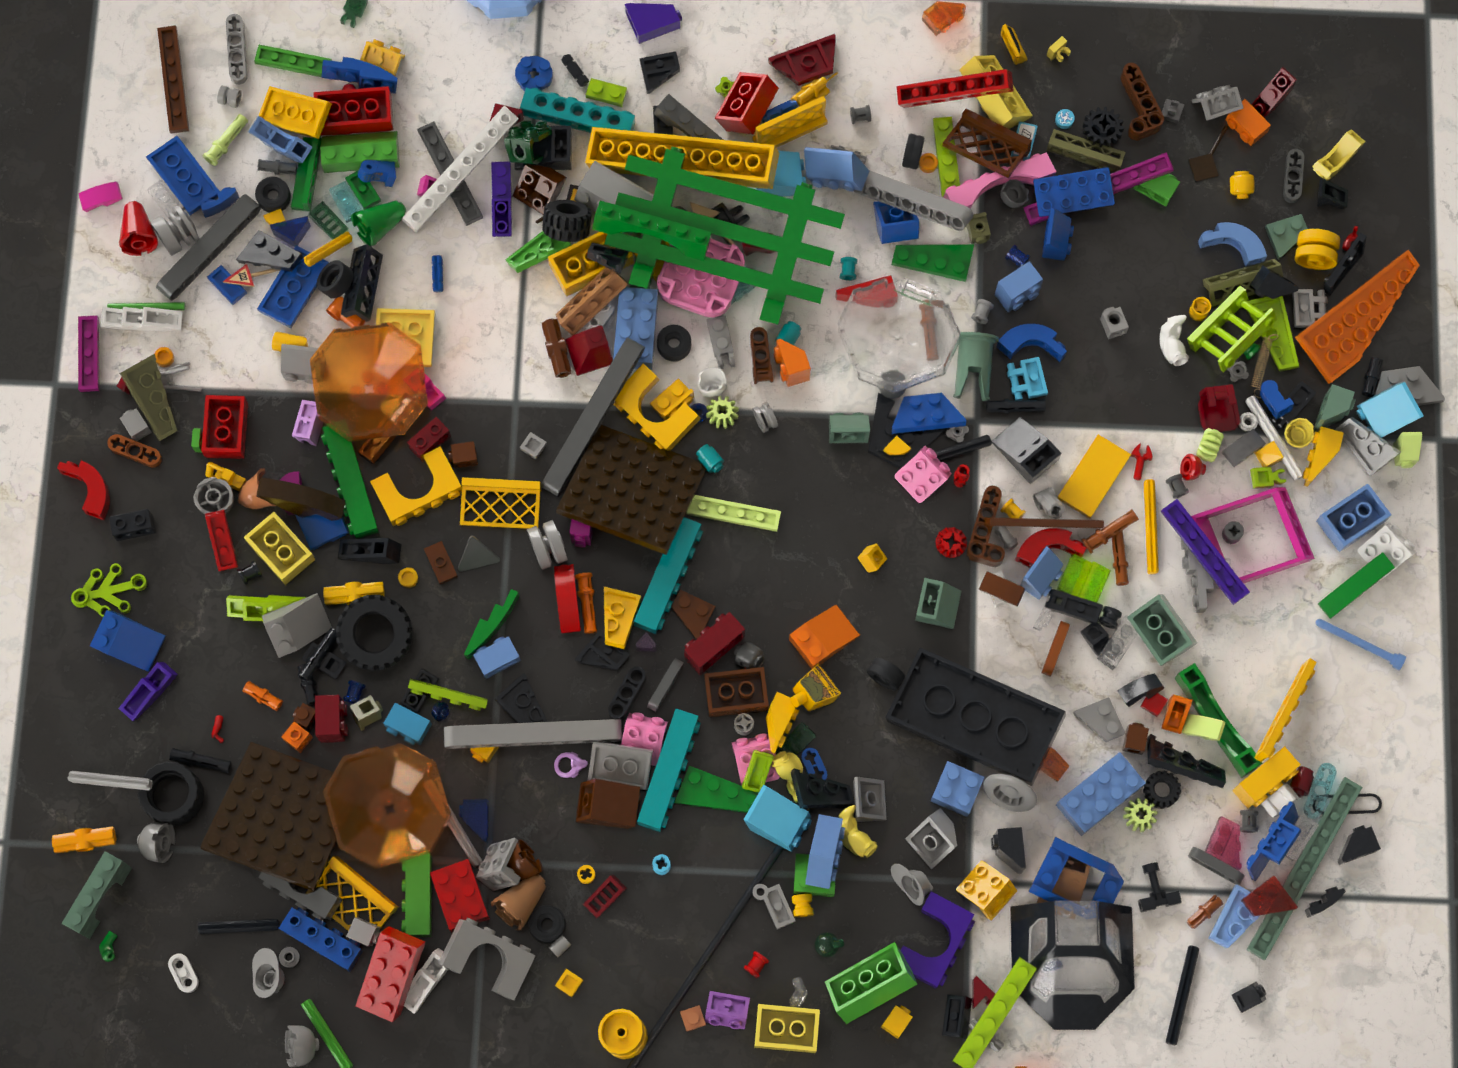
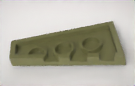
M155 354L119 373L158 440L161 441L177 432L171 408L167 401L166 391L162 384L161 374L157 367Z

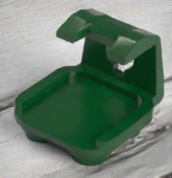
M529 120L520 122V126L509 128L510 131L504 139V144L510 162L539 164L543 156L537 155L533 157V143L551 135L552 128L547 125L546 121L537 122L536 126H534ZM518 144L523 149L524 154H517L516 149L518 147Z

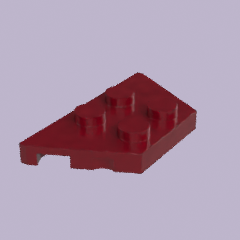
M832 34L769 57L768 62L798 86L833 74L836 35Z

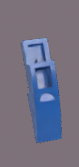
M343 57L342 62L323 60L322 78L359 83L358 89L389 86L390 92L396 94L398 78L378 66L348 57Z

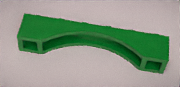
M601 200L593 223V230L610 235L635 232L660 238L673 245L685 256L701 261L705 259L712 233Z
M1194 663L1179 672L1175 680L1187 698L1192 700V705L1200 716L1226 722L1220 741L1217 742L1240 777L1243 778L1260 767L1263 763L1254 758L1256 753L1253 748L1241 737L1227 719L1196 664Z

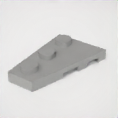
M1353 417L1347 419L1335 429L1344 433V442L1370 476L1401 453V451Z

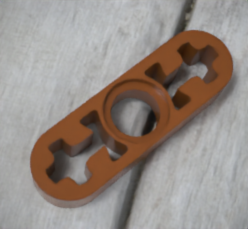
M114 434L108 439V447L115 454L151 468L158 467L162 462V456L155 448L119 434ZM120 440V443L126 446L125 450L121 446H116L115 448L113 442ZM134 446L140 448V452L136 456L130 455V449ZM144 453L149 456L155 454L157 459L150 462L149 458L144 456Z
M1060 621L1043 666L1042 674L1051 677L1067 635L1069 623Z

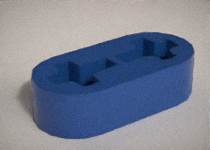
M814 748L805 749L802 752L801 760L807 775L810 773L815 775L814 768H817L819 773L823 772L824 774L821 778L827 780L828 774L818 751ZM809 752L811 755H815L813 759L814 765L811 764L810 760H805Z

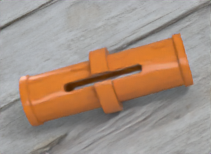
M248 681L242 690L244 693L257 699L258 703H263L276 712L283 704V700L270 694L266 688L262 689L251 681Z

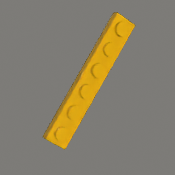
M1309 658L1301 665L1254 757L1256 760L1262 762L1266 758H1271L1276 750L1274 748L1275 743H1278L1284 734L1282 732L1283 728L1292 719L1290 716L1291 712L1300 703L1298 701L1299 696H1302L1308 687L1305 684L1315 674L1314 667L1317 662Z

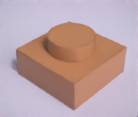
M700 1005L680 1012L686 1032L706 1026Z

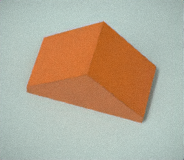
M1173 694L1168 700L1161 729L1181 734L1192 700Z

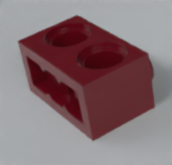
M435 417L413 436L407 444L420 461L424 462L423 455L442 446L451 438L449 429Z

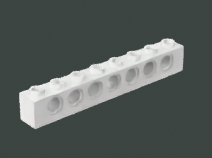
M504 105L403 216L402 221L417 233L506 135L509 128L516 124L519 118Z

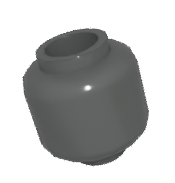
M751 642L738 645L734 652L736 655L735 662L745 669L761 667L765 659L763 650Z

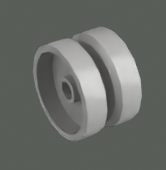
M553 520L543 523L542 527L545 536H542L537 526L527 529L534 553L542 570L551 567L552 561L549 555L551 553L558 564L568 560L560 532L557 531Z

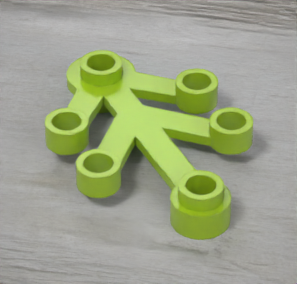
M115 563L111 565L110 572L99 589L91 591L96 581H101L104 577L100 569H93L84 587L76 589L72 593L71 601L78 608L90 607L97 611L102 618L104 616L102 615L104 609L112 610L106 605L101 606L92 599L102 598L118 607L122 613H128L131 610L130 603L126 600L122 601L112 594L131 589L142 591L147 587L148 582L142 574H135L131 577L130 581L111 586L114 579L123 573V568ZM115 567H119V571L117 573L113 572V569ZM96 572H100L98 578H94ZM138 581H143L141 586L136 585ZM84 595L85 599L83 601H79V597ZM127 604V609L122 610V605Z

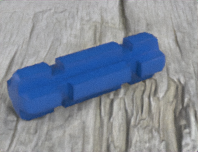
M441 255L432 256L433 291L443 292V259Z

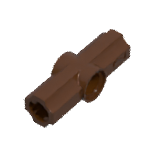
M547 319L542 322V329L546 339L545 345L548 357L551 359L555 377L564 378L571 374L565 340L562 338L558 319Z

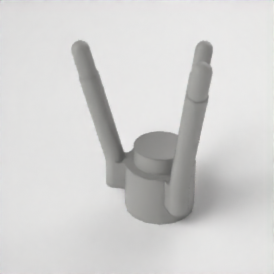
M190 362L159 370L164 389L202 391V388L169 384L173 380L172 374L190 369Z

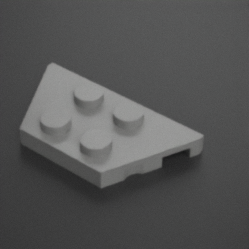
M1420 366L1382 371L1374 393L1375 396L1397 383L1405 382L1418 406L1445 401V397Z

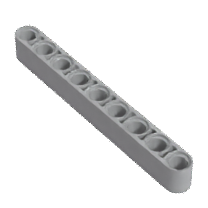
M620 719L444 727V745L446 749L622 741V722Z

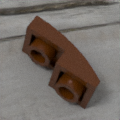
M986 572L979 587L980 591L1017 607L1026 590L1024 587L990 572Z

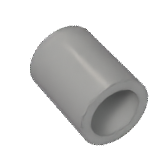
M561 935L548 948L559 958L571 944Z

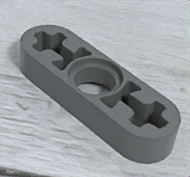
M1299 149L1290 150L1285 161L1283 198L1289 203L1297 202L1302 194L1304 153ZM1293 155H1296V158L1298 159L1296 162V166H1293ZM1296 172L1299 179H1290L1289 173ZM1292 186H1295V187H1294V194H1295L1294 197H1292V196H1291V193H1289L1290 190H1291V188H1292Z
M677 658L674 659L651 697L647 708L657 712L685 664Z
M1192 847L1188 855L1194 862L1236 885H1240L1245 877L1240 871L1199 848Z

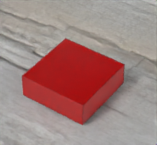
M1157 693L1149 700L1146 697L1140 707L1158 717L1168 699Z

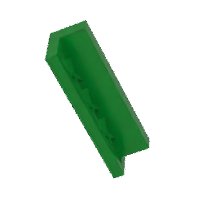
M321 136L319 139L303 137L302 139L311 145L312 149L304 162L298 163L291 203L292 210L311 212L321 154Z

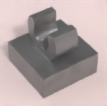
M1166 99L1162 110L1164 120L1178 124L1184 104L1179 103V101Z

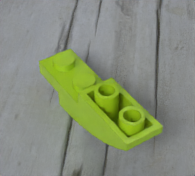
M229 595L226 598L227 617H242L243 621H263L262 615L306 597L269 595L267 598Z

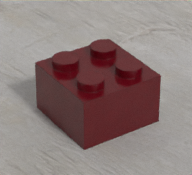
M340 695L315 696V735L321 743L345 742V736H348V724H345L344 716H348V706Z

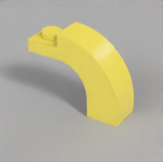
M1352 129L1349 130L1326 156L1312 166L1313 170L1320 177L1329 181L1350 161L1366 141Z

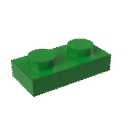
M358 171L345 177L346 182L363 209L371 208L381 202L371 183L363 182L358 178Z

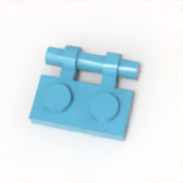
M1039 357L1020 360L1021 368L1015 369L1014 363L1007 364V376L1011 381V393L1014 395L1015 400H1023L1022 392H1027L1028 399L1048 394ZM1023 375L1025 384L1019 385L1018 376Z

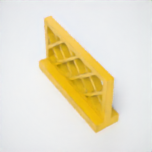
M825 97L817 98L757 126L755 135L752 136L753 142L775 145L777 148L827 125Z
M462 477L460 525L521 529L538 527L542 483L540 481ZM466 491H475L480 497L470 504L466 500ZM488 492H495L499 498L490 505L483 497ZM497 492H503L504 494L500 496ZM508 493H514L518 497V500L511 506L503 499ZM527 494H536V502L530 507L522 500ZM482 499L488 505V508L479 514L473 506ZM502 500L508 509L499 516L492 507ZM521 501L527 507V510L518 516L512 508ZM472 508L478 517L473 521H465V513ZM490 509L497 515V518L492 523L486 522L482 517ZM510 510L517 517L511 524L506 523L502 519ZM529 511L535 516L534 525L525 524L521 519Z
M333 856L324 869L316 888L324 886V888L328 889L327 886L338 885L339 897L342 899L353 897L354 910L344 911L342 900L340 911L335 912L332 918L349 931L351 924L348 925L345 922L344 913L355 912V917H359L358 911L369 910L370 922L378 924L377 926L382 928L399 906L338 856ZM332 869L337 874V882L327 884L326 875ZM349 883L352 886L353 895L342 896L341 884ZM308 889L305 894L312 893L313 891ZM364 896L367 898L368 908L358 909L357 897ZM380 909L385 913V916L381 921L373 922L372 910Z

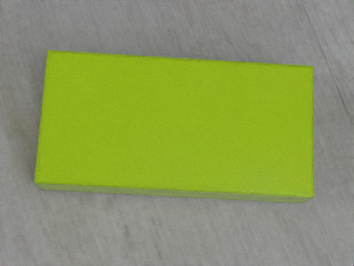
M758 750L753 751L742 783L743 789L760 792L762 786L765 785L774 758L773 754Z

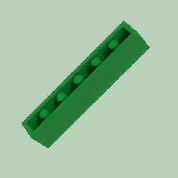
M345 420L322 427L324 434H321L323 444L328 445L329 451L326 452L329 463L333 462L335 468L331 470L334 481L338 480L340 485L337 488L339 498H344L345 500L343 512L345 517L349 516L351 522L347 524L350 534H354L356 539H361L379 533Z

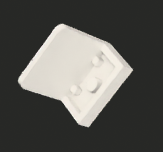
M1391 523L1385 525L1358 548V553L1367 563L1383 552L1395 566L1391 572L1412 557L1416 551L1414 550V544L1409 539L1405 540L1403 538L1400 528Z

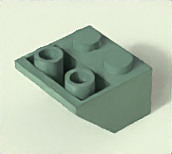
M924 578L915 621L954 629L961 590L942 581Z

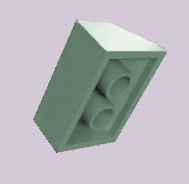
M1158 594L1127 617L1160 666L1197 644V641L1164 594Z

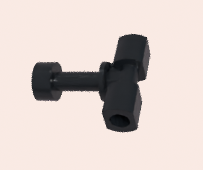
M1158 862L1142 866L1143 873L1149 876L1153 892L1149 894L1150 897L1138 900L1141 913L1155 910L1157 906L1165 905L1169 907L1182 903L1179 891L1166 893L1165 890L1160 889L1156 874L1157 871H1160Z

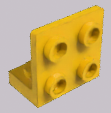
M983 860L976 865L956 888L959 894L978 906L985 917L991 921L1017 892L1009 878Z

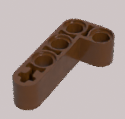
M1127 63L1121 74V82L1139 116L1131 121L1128 136L1130 139L1138 141L1158 133L1163 125L1164 116L1139 66L1135 63ZM1139 88L1142 92H1137L1134 89ZM1143 104L1149 105L1150 108L1143 107ZM1151 120L1157 121L1158 124L1151 123ZM1134 127H1139L1141 131L1134 130Z
M988 486L984 491L967 549V556L971 561L990 567L1000 566L1005 557V551L1002 547L988 543L993 526L986 525L985 517L982 515V512L988 511L992 517H996L1002 492L997 486ZM990 494H994L992 505L988 504ZM983 529L987 535L980 536L977 534V530ZM978 547L981 553L974 554L971 549ZM997 553L1000 555V559L994 560L990 554Z

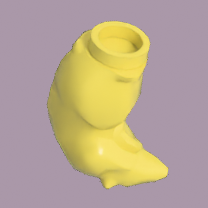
M782 751L774 756L771 766L775 767L777 774L782 779L787 780L786 787L792 795L794 802L798 803L791 770L795 768L800 770V773H803V766L797 755Z
M852 805L841 811L838 816L843 819L842 827H845L844 839L840 840L855 855L868 858L876 851L878 845L877 842L870 839L868 834L858 831L857 821L854 818L856 806Z

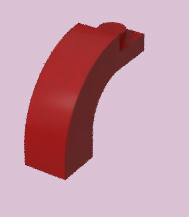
M82 460L79 467L70 461H67V463L59 462L57 469L61 474L86 483L88 493L82 508L85 514L105 520L110 505V494L108 486L99 472Z
M1048 528L1038 531L1026 539L1019 549L1015 561L1031 568L1046 546L1050 549L1063 550L1081 559L1086 547L1078 540L1072 541L1069 539L1072 534L1071 531L1060 528Z
M574 564L554 566L561 633L581 631Z

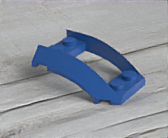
M1055 837L1028 892L1048 902L1055 901L1056 906L1085 919L1099 918V901L1113 904L1124 880L1114 864ZM1069 856L1104 872L1088 908L1052 892Z

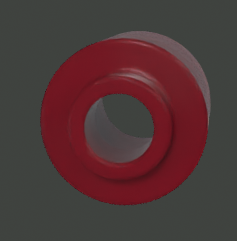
M1299 766L1297 769L1298 773L1292 777L1290 787L1299 798H1303V796H1308L1314 779V772L1307 767Z

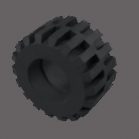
M551 201L544 207L542 231L545 235L558 241H581L590 234L591 209L577 201Z

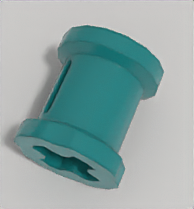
M841 258L842 273H840V279L846 281L856 279L855 265L858 261L856 258Z

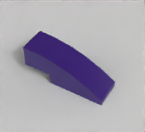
M157 662L148 675L138 682L118 709L132 721H135L156 701L178 674L165 662Z

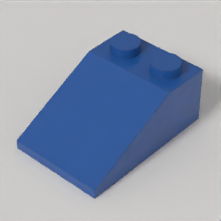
M106 610L90 646L149 672L166 636L117 612Z

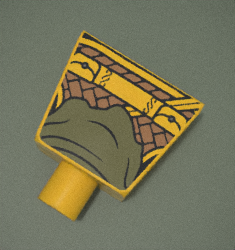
M817 664L794 686L793 692L795 695L791 697V703L795 707L803 704L807 711H812L833 703L841 695V692L821 665Z

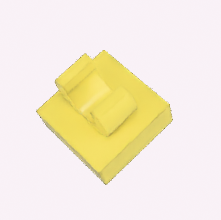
M1063 36L1049 47L1047 57L1051 60L1056 57L1059 62H1063L1064 57L1061 56V53H1065L1067 56L1070 55L1071 51L1066 47L1067 40Z

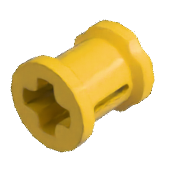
M1012 498L1000 510V512L1005 513L1010 518H1022L1026 513L1025 510H1021L1014 503Z

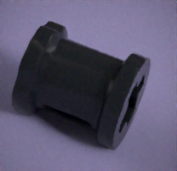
M252 561L249 566L243 569H237L245 585L251 579L262 576L255 561Z

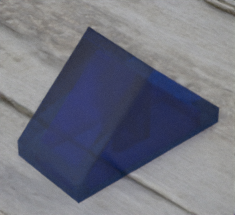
M308 216L270 224L274 236L295 247L299 245L311 225Z

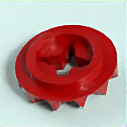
M946 527L936 537L937 550L948 558L960 556L967 547L966 536L962 530H958L955 527ZM953 535L954 541L957 544H953V547L949 549L950 546L946 540H950V537Z

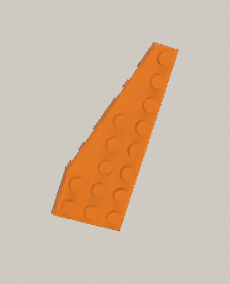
M1409 250L1402 253L1295 337L1328 384L1332 383L1360 361L1363 352L1369 347L1375 333L1379 331L1393 309V305L1401 296L1404 287L1410 282L1420 266Z

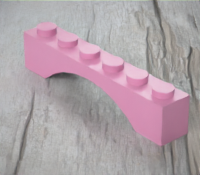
M1047 152L1041 155L1037 153L1028 160H1022L1009 178L996 172L991 174L988 172L981 175L978 179H969L960 186L956 187V185L947 188L943 198L971 209L979 196L995 186L1004 184L1009 180H1019L1022 183L1034 185V179L1055 176L1056 170ZM1003 166L1001 168L1008 171L1010 167Z

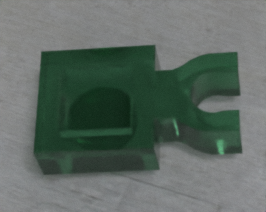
M347 0L343 7L346 13L340 19L341 24L344 25L346 20L350 19L352 20L350 27L354 28L356 17H362L368 0Z

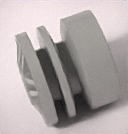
M179 205L174 207L178 216L175 217L170 210L167 211L170 218L168 222L162 216L150 222L171 256L182 250L181 240L188 246L191 245L188 236L191 235L195 242L199 240L194 223Z

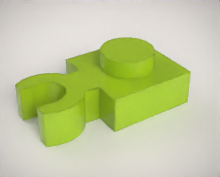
M1271 467L1252 468L1250 470L1253 489L1271 488L1274 486V483L1281 485L1286 482V479L1278 477V474L1285 472L1284 469H1277L1272 472Z

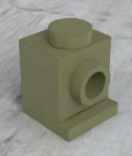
M986 212L973 214V218L967 224L971 243L983 244L990 240L991 233Z
M371 695L350 706L352 717L361 731L365 729V726L382 718V706L379 701L375 702Z

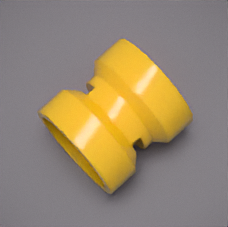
M1205 297L1196 298L1189 309L1190 317L1195 321L1206 319L1211 310L1210 301Z
M812 894L792 896V903L796 905L793 910L794 917L814 915L813 908L809 904L812 902Z

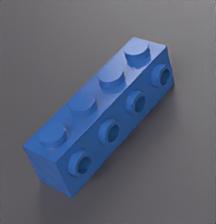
M291 907L279 929L351 972L363 952L359 948L361 944L351 938L347 941L342 938V932L335 928L329 930L325 927V922L317 918L312 920L307 917L309 914L307 911L299 907L297 910Z

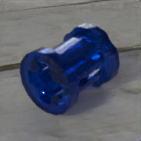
M1014 245L1007 253L1005 259H1010L1020 268L1028 262L1031 256L1029 254L1025 255L1017 249V245Z
M349 680V688L343 700L355 704L360 701L362 690L365 689L366 685Z

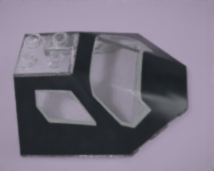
M1050 901L1010 906L1011 968H1013L1019 957L1037 968L1020 996L1053 1030H1095L1135 989L1132 907L1101 901Z

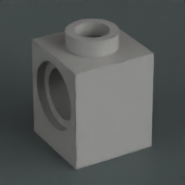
M1110 307L1103 311L1100 321L1108 340L1127 333L1129 326L1121 307ZM1109 319H1116L1118 324H1112Z
M137 408L126 411L120 417V420L134 441H138L152 433Z
M354 917L346 937L366 946H373V944L377 943L381 927L362 918Z

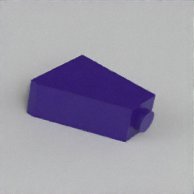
M625 4L626 16L639 44L680 29L682 16L679 10H675L673 4Z

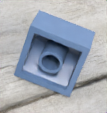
M1046 546L1024 576L1020 586L1040 600L1042 595L1046 597L1051 591L1052 587L1050 584L1053 580L1056 582L1063 574L1061 569L1064 564Z

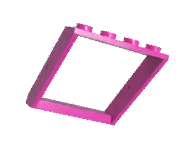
M1276 487L1191 516L1224 558L1209 518L1273 497L1298 558L1239 577L1243 584L1315 559L1286 487Z

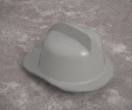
M900 864L891 866V875L896 884L915 905H922L924 896L933 889L926 875L922 871H909Z
M269 948L258 950L252 962L253 990L259 997L267 998L273 993L279 992L284 984L285 976L282 969L279 968L278 957L274 951Z

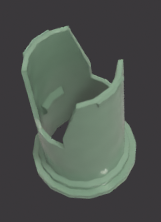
M980 332L956 333L954 337L959 341L955 393L953 397L961 398L968 372L979 373L978 381L982 401L990 400L993 346L999 341V337Z

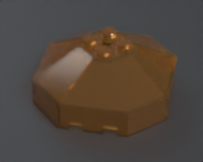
M390 322L374 326H354V328L333 329L310 358L317 417L349 442L404 435L428 405L421 345ZM366 385H373L374 393L372 394L369 392L368 394H366V389L364 387Z
M401 743L382 749L375 746L353 755L343 756L323 791L338 847L341 851L375 869L433 852L452 817L436 762ZM393 804V808L396 810L395 813L386 814L385 806Z

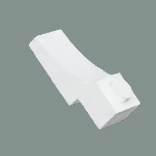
M439 948L432 952L424 966L419 969L412 980L404 1007L414 1014L448 971V969L438 965L443 951Z

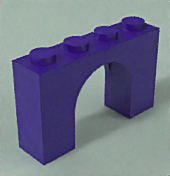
M931 891L920 912L945 926L949 934L947 950L937 957L922 956L904 945L900 951L909 964L914 977L936 989L938 985L943 986L948 976L945 974L947 967L952 968L957 957L954 954L957 948L962 949L966 941L963 936L966 930L971 931L975 923L973 920L975 914Z

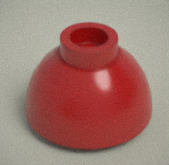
M1187 454L1182 459L1180 473L1184 480H1195L1200 475L1205 474L1206 465L1196 455Z

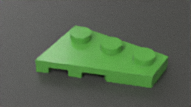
M542 231L505 260L511 268L519 273L548 259V256L571 246L570 242L552 239Z

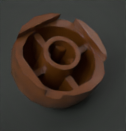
M517 839L518 842L508 861L507 867L513 869L514 873L521 880H524L542 872L543 867L539 858L535 861L532 855L535 852L522 839Z

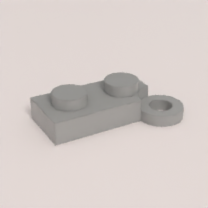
M764 884L754 886L752 892L754 898L764 900L777 930L795 922V918L779 884L767 888ZM762 888L764 895L759 896L757 890Z

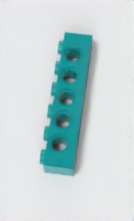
M526 88L520 105V109L525 117L560 126H571L572 129L588 133L592 132V127L633 131L635 126V115L629 111L621 112L609 106L601 107L593 102L587 101L585 103L573 97L565 98L557 93H545L538 88ZM541 102L546 103L543 107L538 106ZM558 107L565 108L563 111L556 110ZM578 111L583 113L580 116L574 115ZM594 116L601 117L599 120L592 119ZM612 121L619 122L617 125L610 124Z

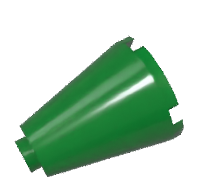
M395 200L356 211L351 214L352 224L354 227H358L359 232L357 234L363 243L372 247L402 220L406 208L401 202Z

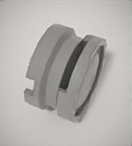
M767 402L763 403L761 407L752 408L756 422L763 433L767 432L771 427L773 429L778 427L772 408H768L769 404Z

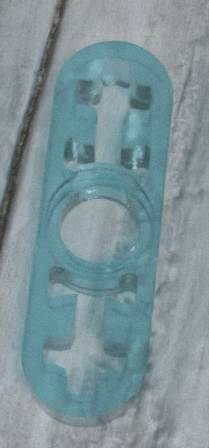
M1324 763L1318 768L1306 799L1303 811L1310 819H1316L1322 814L1335 780L1337 771L1330 763ZM1328 769L1331 775L1326 778L1325 782L1321 781L1324 777V772L1322 771ZM1322 786L1325 789V795H1317L1315 787ZM1317 800L1318 803L1316 805V810L1318 811L1312 813L1311 808L1309 807H1311L1314 804V801Z

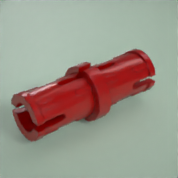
M960 465V468L958 467L954 472L955 486L963 487V484L965 485L969 480L970 470L967 465Z

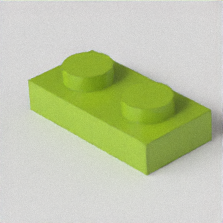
M591 78L586 98L622 107L627 87Z

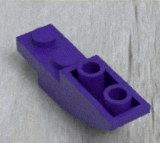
M491 162L492 237H512L511 162Z

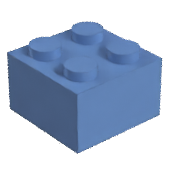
M1029 261L998 281L995 296L1007 312L1011 310L1016 311L1023 306V302L1028 299L1031 301L1039 295L1043 278Z
M947 761L931 802L968 817L984 776Z

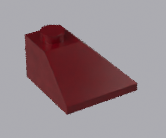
M602 325L565 339L577 376L611 365L613 360Z

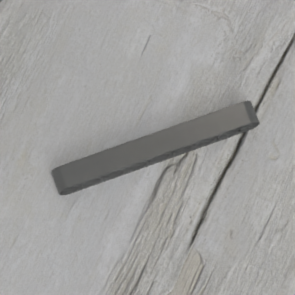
M629 337L626 338L543 479L542 488L556 496L561 494L587 450L593 436L597 433L642 356L645 346Z

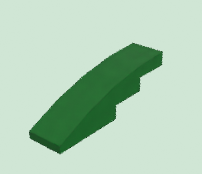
M1382 552L1321 600L1318 605L1331 619L1391 572L1395 566Z
M510 590L503 606L495 604L488 621L480 618L464 653L466 659L470 660L473 654L476 653V650L486 646L500 630L520 597L517 591Z

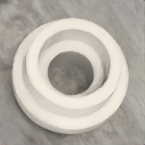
M1246 412L1240 416L1239 427L1242 430L1249 432L1257 427L1258 419L1253 413ZM1249 420L1251 425H1246L1244 421Z

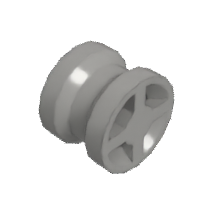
M741 713L734 720V729L740 735L746 736L750 734L754 728V720L749 714Z

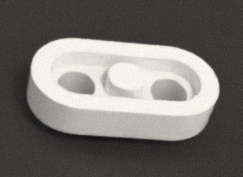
M612 301L606 305L608 306L606 310L602 309L585 325L586 330L600 325L603 328L606 326L614 314V304ZM595 320L597 321V324L592 325L591 321Z
M183 954L173 955L169 959L168 967L178 988L185 993L194 992L198 988L199 979L189 959ZM179 961L183 962V966L181 968H177V963ZM188 979L192 980V984L190 986L185 985V982Z

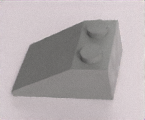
M318 593L262 615L264 626L278 658L299 650L332 628Z

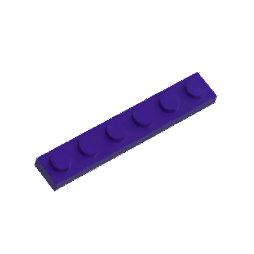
M1178 499L1161 510L1166 520L1233 605L1250 593Z

